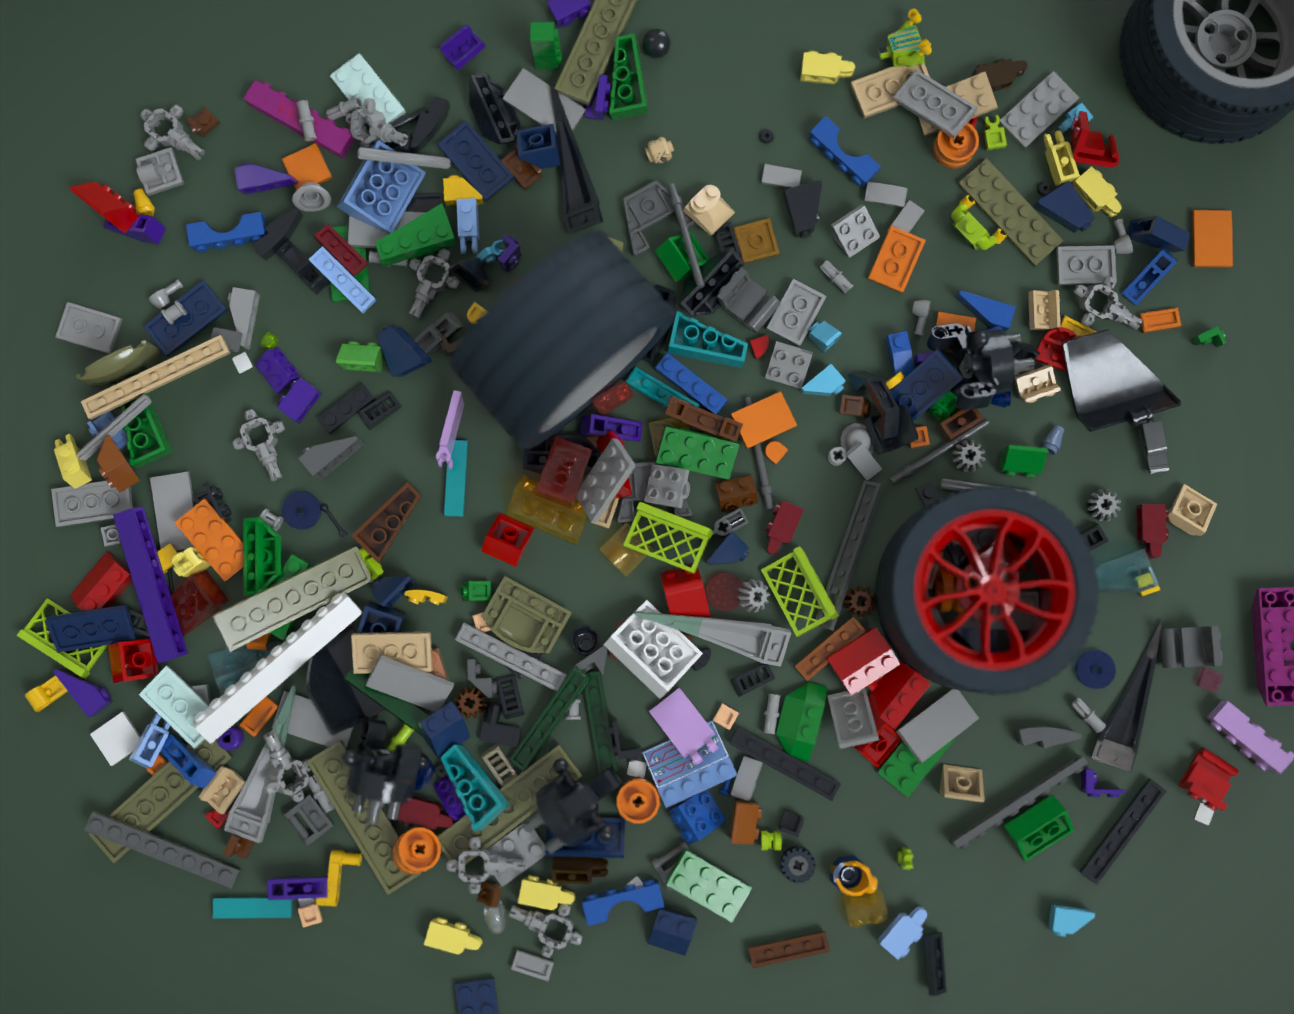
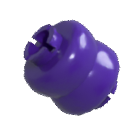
M231 726L216 739L217 744L224 750L237 749L244 741L243 731L237 726Z

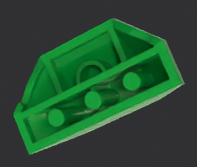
M260 517L244 518V596H253L269 588L281 576V536Z
M807 682L785 696L776 735L786 753L798 760L809 762L825 707L826 686Z

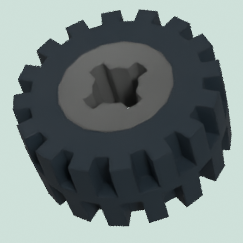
M798 846L790 847L787 851H784L780 858V868L785 878L794 883H804V881H808L814 875L816 862L811 852L804 847Z

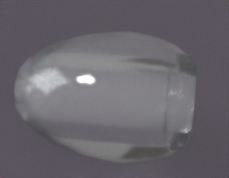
M500 901L497 908L485 905L483 910L484 921L488 929L494 934L502 933L507 922V912L505 906Z

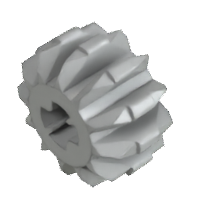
M964 440L962 445H956L958 451H953L952 454L957 456V458L953 459L954 463L959 462L957 469L964 466L963 472H968L969 469L971 472H975L976 467H982L980 462H984L985 458L980 455L984 454L985 450H978L981 444L974 446V440H971L969 444ZM966 454H972L970 461L969 458L966 459Z
M1100 489L1097 491V494L1092 493V499L1087 501L1088 504L1092 505L1087 508L1088 511L1093 510L1091 517L1094 518L1098 515V521L1105 519L1106 522L1110 521L1111 517L1116 518L1117 513L1115 511L1121 510L1120 507L1116 506V504L1121 503L1120 500L1115 501L1117 494L1113 493L1110 495L1109 489L1105 490V492ZM1106 503L1107 507L1102 508L1101 504Z
M753 579L748 580V583H742L743 589H738L741 594L737 596L741 600L739 605L749 612H758L759 609H765L764 603H769L766 598L771 595L769 592H766L768 587L763 585L762 581H755Z

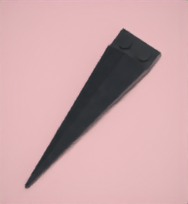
M551 83L560 156L563 217L568 234H572L604 221L599 207V199L559 94L554 89L555 84Z
M1160 621L1130 682L1099 736L1091 759L1131 773L1139 750L1160 644L1159 629H1163V621Z

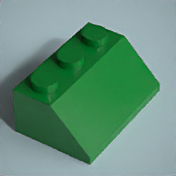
M1054 795L1044 798L1040 803L1027 809L1023 814L1011 819L1004 825L1009 838L1025 862L1074 832L1067 810Z

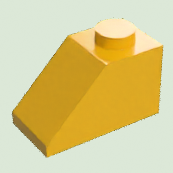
M449 176L443 179L446 206H457V199L476 198L478 205L484 204L482 195L463 178Z

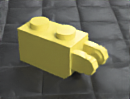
M816 51L804 52L800 81L834 84L838 81L839 77H852L855 65L851 61L841 60L842 56H837L835 53L819 54Z
M1061 131L1055 132L1056 145H1053L1050 134L1044 135L1047 149L1045 155L1055 188L1062 186L1068 181L1073 183L1080 176L1070 143L1064 141Z
M1091 166L1072 183L1082 200L1092 211L1098 212L1102 209L1111 218L1120 213L1122 207L1115 198L1117 195L1115 188L1102 178V174L1097 169Z
M67 434L65 435L67 443L63 444L60 439L55 440L56 448L54 452L63 479L76 489L92 481L86 461L80 460L77 456V452L81 449L76 445L73 436Z
M193 547L178 553L171 561L174 565L173 570L180 577L196 578L211 566L201 553Z
M528 875V877H524L522 880L518 903L554 910L559 903L572 904L576 897L572 891L562 889V884L552 883V879L543 881L539 880L538 876Z
M437 917L436 919L433 918L430 922L424 945L458 955L465 948L477 950L483 943L481 937L470 933L471 929L466 928V924L460 922L452 924L446 918Z

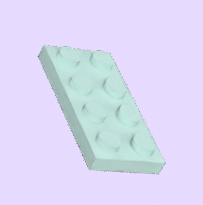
M360 53L330 75L348 100L359 97L362 102V108L366 98L374 99L376 110L382 112L386 118L385 123L391 124L406 113L401 104ZM367 120V121H366L367 124H368L370 127H372V125L369 124V120Z
M166 666L139 695L193 748H197L205 738L194 728L192 721L199 712L205 711L209 704L169 666Z

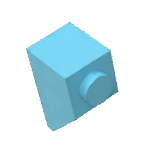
M823 321L821 324L815 323L809 329L811 332L808 337L824 353L838 341L842 333L826 321Z
M830 364L803 386L800 391L802 394L830 396L832 393L837 395L844 389L843 384L846 380Z
M1051 904L1048 928L1058 936H1066V933L1074 934L1095 917V913L1088 909Z

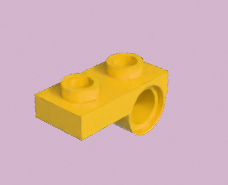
M55 675L43 685L27 692L25 697L34 711L40 712L68 691Z

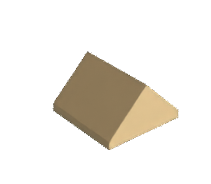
M943 764L939 794L949 798L984 802L982 770Z

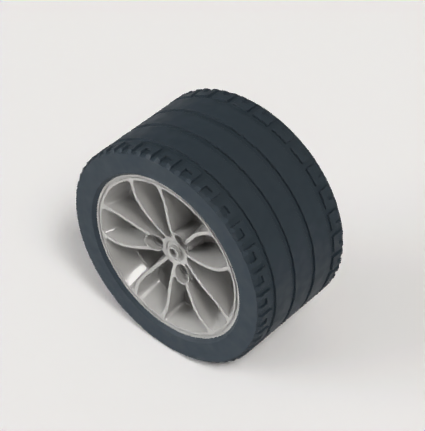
M1134 0L1124 19L1125 23L1121 29V43L1119 44V49L1121 50L1119 57L1122 60L1120 65L1123 68V77L1126 78V85L1129 86L1131 95L1135 97L1136 103H1139L1143 112L1145 111L1149 118H1153L1156 124H1160L1165 130L1172 131L1174 135L1178 134L1181 138H1189L1194 142L1197 140L1200 143L1210 142V144H1216L1217 142L1219 144H1225L1226 142L1235 143L1237 140L1244 141L1270 129L1294 109V0H1251L1249 8L1244 14L1229 10V0H1218L1217 11L1211 14L1195 0ZM1258 4L1270 15L1277 27V32H1255L1249 18ZM1182 6L1199 26H1190L1183 23ZM1273 43L1280 45L1279 58L1270 60L1261 57L1254 51L1256 44ZM1243 63L1260 72L1273 74L1269 78L1247 79Z
M592 231L575 238L553 252L512 285L477 320L461 340L452 356L451 369L473 395L479 399L493 417H496V421L512 436L513 440L522 449H529L542 443L564 428L624 377L668 330L674 320L675 311L666 301H663V297L647 282L646 278L630 263L629 259L613 244L604 232Z

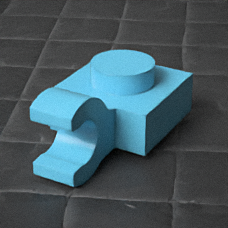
M1083 103L1065 115L1067 120L1058 127L1062 133L1072 127L1074 117L1077 118L1079 111L1087 112L1088 122L1092 120L1093 116Z
M503 240L494 241L491 247L485 248L476 257L480 258L481 262L493 263L497 261V257L506 250L501 248Z

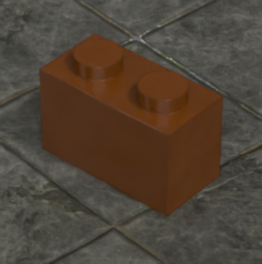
M977 409L961 410L936 427L945 441L948 442L982 421L983 418Z

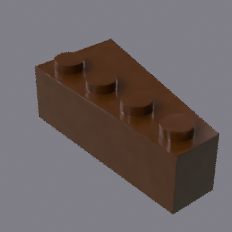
M407 482L351 536L377 563H380L423 495L410 482Z

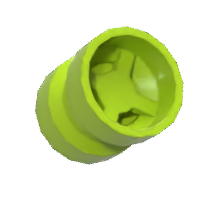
M761 831V851H767L768 849L781 851V831H774L773 833Z

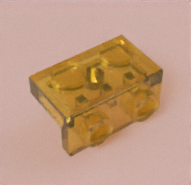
M882 890L871 894L864 893L862 896L843 898L849 927L859 928L872 922L879 924L887 919L888 912Z

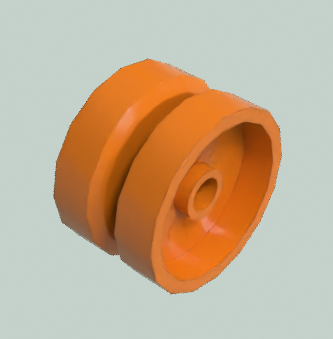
M969 123L964 126L954 139L940 131L933 143L935 159L946 168L957 169L965 166L978 148V133Z
M939 569L934 582V597L955 592L957 578L946 570ZM970 577L966 581L969 588H971ZM957 599L946 600L935 605L938 612H949L951 608L955 612L963 611Z
M633 778L626 781L621 786L617 796V808L620 814L632 823H645L651 820L657 814L660 806L659 792L656 786L644 778ZM637 796H640V797H641V800H642L641 803H636V802H635V799H637Z
M414 828L400 835L392 848V859L396 867L407 874H419L432 868L438 862L441 854V845L437 836L431 830L425 828Z

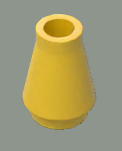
M143 189L135 190L133 195L136 214L153 216L155 207L145 194V191Z

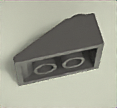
M356 436L332 441L311 448L307 447L301 452L302 456L298 459L313 477L322 480L365 445V443Z

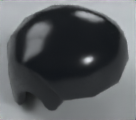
M652 29L645 34L643 49L648 56L661 58L669 52L671 41L665 31Z
M588 625L576 627L570 637L572 649L582 656H589L594 653L600 643L597 631Z

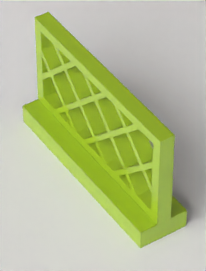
M639 502L637 514L623 546L695 574L713 531L705 526ZM641 516L648 518L650 523L649 526L640 529L638 525ZM660 524L665 525L668 532L658 536L654 527ZM652 528L655 538L645 542L642 532ZM677 531L683 532L685 539L675 543L672 534ZM640 534L643 543L637 546L631 545L632 537ZM669 535L673 544L663 548L659 539ZM696 537L702 539L701 546L693 550L690 540ZM657 541L660 550L654 553L649 552L647 545ZM687 542L690 552L680 555L677 546ZM675 548L678 557L671 560L667 559L665 551ZM692 554L694 558L692 568L685 566L682 558Z
M800 546L793 549L792 553L761 569L797 637L839 616L807 555ZM793 557L796 561L794 571L785 568L786 562ZM774 568L779 569L778 580L771 579L767 572ZM784 571L793 573L790 584L781 581ZM796 575L804 576L806 579L804 587L794 585ZM780 584L789 586L786 597L779 595L777 592ZM792 588L802 590L800 600L790 598ZM805 591L814 594L815 597L812 604L803 602ZM788 601L798 603L796 613L788 612ZM801 604L811 607L809 617L798 615ZM814 608L821 609L825 617L819 620L812 619ZM798 617L807 620L806 627L799 631L795 625Z
M47 598L25 629H21L17 636L80 677L87 679L90 674L89 671L108 645H102L97 648L90 647V649L83 651L76 649V652L69 654L65 651L57 652L54 643L49 642L48 634L50 632L47 630L45 610L50 604L55 607L56 615H59V611L64 614H69L70 612ZM43 622L44 632L35 633L31 629L35 623ZM91 652V660L86 666L81 662L80 654Z

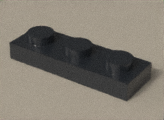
M361 384L317 419L327 432L331 434L360 410L373 402L375 398L365 385Z
M935 931L924 935L928 994L931 996L947 992L942 932Z

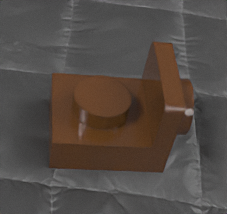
M206 107L193 119L190 117L186 118L190 122L188 127L195 134L200 133L203 138L220 124Z
M842 395L839 414L867 419L868 414L871 412L870 400L860 396Z
M234 834L231 836L223 854L228 857L237 855L246 859L254 845V841Z
M482 882L477 901L497 908L502 888L497 883Z

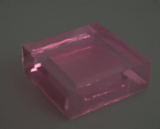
M1203 668L1196 686L1212 693H1217L1224 675Z

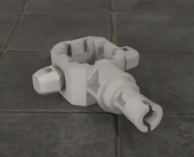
M372 98L364 100L362 109L346 114V121L351 125L350 132L353 138L361 140V147L370 148L373 142L378 140L382 142L393 141L400 146L406 145L408 141L406 134L397 132L391 124L385 123V116L382 112L376 110V103ZM367 120H369V124L372 125V127H370L369 130H367V127L364 126Z
M174 105L169 110V113L162 108L155 109L154 112L144 109L140 113L141 118L146 121L144 129L151 136L144 142V146L147 149L153 151L158 147L157 144L160 143L164 147L173 146L177 150L186 151L195 157L196 160L202 158L199 154L203 156L205 151L192 142L190 136L183 131V125L177 120L183 114L181 107ZM160 119H167L173 123L172 126L174 128L168 131L167 137L165 135L163 137L157 135L153 129L158 127Z
M444 248L439 251L438 258L430 255L425 257L423 262L418 259H412L409 264L410 268L417 272L420 282L415 291L417 293L415 296L416 300L409 311V314L413 317L420 318L425 305L429 304L430 300H433L436 292L445 291L447 285L452 289H458L460 285L459 279L452 276L453 274L448 271L450 265L446 261L450 258V251ZM432 264H436L446 271L441 282L438 284H434L424 277L428 267H431Z
M1111 276L1106 277L1102 284H1093L1088 287L1077 285L1073 291L1075 295L1081 298L1079 301L1080 309L1086 312L1081 319V323L1087 327L1093 324L1095 317L1098 319L1109 318L1119 323L1123 322L1137 330L1140 327L1138 323L1141 324L1142 319L1129 313L1126 306L1118 302L1117 293L1111 290L1116 284V279ZM1097 290L1108 297V303L1105 304L1103 311L1100 313L1089 306V300L1092 299L1094 292Z
M248 410L245 412V418L248 423L243 424L240 429L242 438L234 439L232 444L236 450L244 449L246 446L247 449L256 452L259 462H262L263 466L266 467L270 480L276 481L277 478L281 479L283 476L276 463L277 453L274 446H276L278 441L276 433L283 432L286 429L282 421L274 422L272 425L268 420L261 417L258 418L254 410ZM265 425L269 439L265 443L254 446L249 432L253 428Z
M276 731L269 732L268 735H264V739L271 750L269 754L273 767L270 768L268 774L271 781L265 784L263 789L267 795L279 792L290 795L295 802H300L304 799L302 788L307 786L309 781L307 772L311 768L306 762L309 759L302 761L291 759L289 751L284 746H281ZM292 767L294 773H297L295 775L296 779L293 780L294 783L286 786L284 781L281 780L283 778V770H288Z
M479 837L470 838L469 847L471 849H466L459 856V861L457 859L447 861L448 871L456 872L459 870V877L462 881L471 882L469 883V892L471 894H479L481 890V883L479 882H484L489 875H501V873H506L507 871H524L525 868L524 858L507 859V857H502L501 855H491L487 849H479L481 847ZM467 856H484V874H466L465 858Z
M561 904L558 912L551 911L546 915L538 911L533 912L530 910L528 912L513 905L508 916L525 923L524 925L528 926L530 930L539 933L540 941L545 943L541 952L547 958L552 956L555 948H564L568 940L572 944L580 945L583 938L579 932H572L574 923L572 918L566 916L569 915L570 904ZM550 919H556L568 926L562 941H557L544 934Z

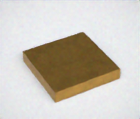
M770 218L733 227L744 264L779 256L780 253Z

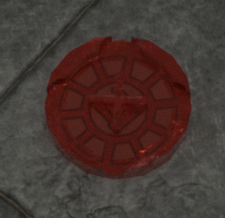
M718 574L707 585V600L717 610L731 611L739 606L741 600L737 596L741 592L738 589H743V585L740 579L732 574Z

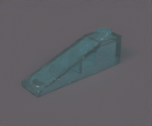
M1145 547L1096 565V577L1099 579V582H1097V587H1099L1098 593L1142 592L1159 586Z
M285 641L269 642L267 650L247 649V645H245L244 649L230 652L228 648L208 654L220 694L223 695L229 686L235 685L244 673L250 672L255 668L259 660L265 659L271 654L273 648L283 644Z

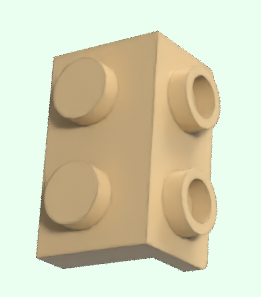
M1059 290L1049 292L1029 291L1030 329L1049 331L1059 328L1061 320Z
M1051 365L1014 377L1018 398L1025 403H1033L1038 398L1050 397L1055 395V392L1061 391L1060 386L1056 384Z
M221 766L216 771L217 774L203 789L199 798L202 801L208 802L218 813L224 814L240 793L246 781L233 769Z

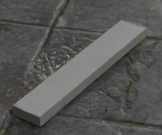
M463 623L455 638L456 641L555 691H558L567 677V674L466 623Z

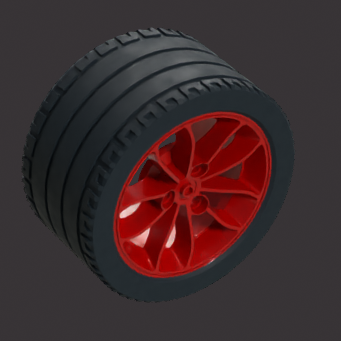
M996 485L972 487L952 493L916 512L892 536L893 539L888 542L882 554L884 557L880 560L879 569L877 570L878 579H876L875 583L877 613L881 618L879 621L882 624L883 632L888 636L887 640L891 643L894 651L900 654L899 657L924 678L930 679L932 682L944 687L974 693L993 695L1010 694L1011 692L1018 693L1029 690L1032 686L1037 687L1051 680L1050 677L1057 676L1061 670L1068 667L1067 664L1069 662H1073L1077 653L1081 652L1082 645L1086 644V639L1092 632L1091 626L1095 623V614L1098 612L1096 606L1099 604V599H1097L1099 592L1097 582H1099V579L1096 577L1095 570L1097 568L1093 564L1094 557L1089 552V545H1086L1084 542V536L1080 535L1077 526L1074 527L1072 525V520L1068 519L1062 511H1058L1055 505H1051L1044 498L1039 499L1038 495L1030 494L1025 490L1018 491V488L996 487ZM979 528H988L998 532L989 559H979L971 541L964 532ZM1005 534H1008L1023 550L1009 565L999 562ZM951 540L957 541L967 553L970 565L963 571L949 565L940 556L941 549ZM1029 557L1038 580L1018 582L1016 569ZM934 562L957 578L956 591L929 599L927 595V582L931 566ZM1003 572L1009 575L1008 583H1004L1001 579ZM969 577L975 581L973 588L967 586L966 581ZM1039 587V610L1018 601L1021 589ZM957 599L963 611L952 623L946 626H939L932 615L931 609L940 602ZM991 605L997 607V614L995 616L989 612ZM1014 608L1037 616L1031 629L1023 639H1021L1009 617ZM969 616L980 621V652L969 650L947 636L962 625ZM1000 620L1009 634L1011 649L1000 653H992L988 646L990 622Z

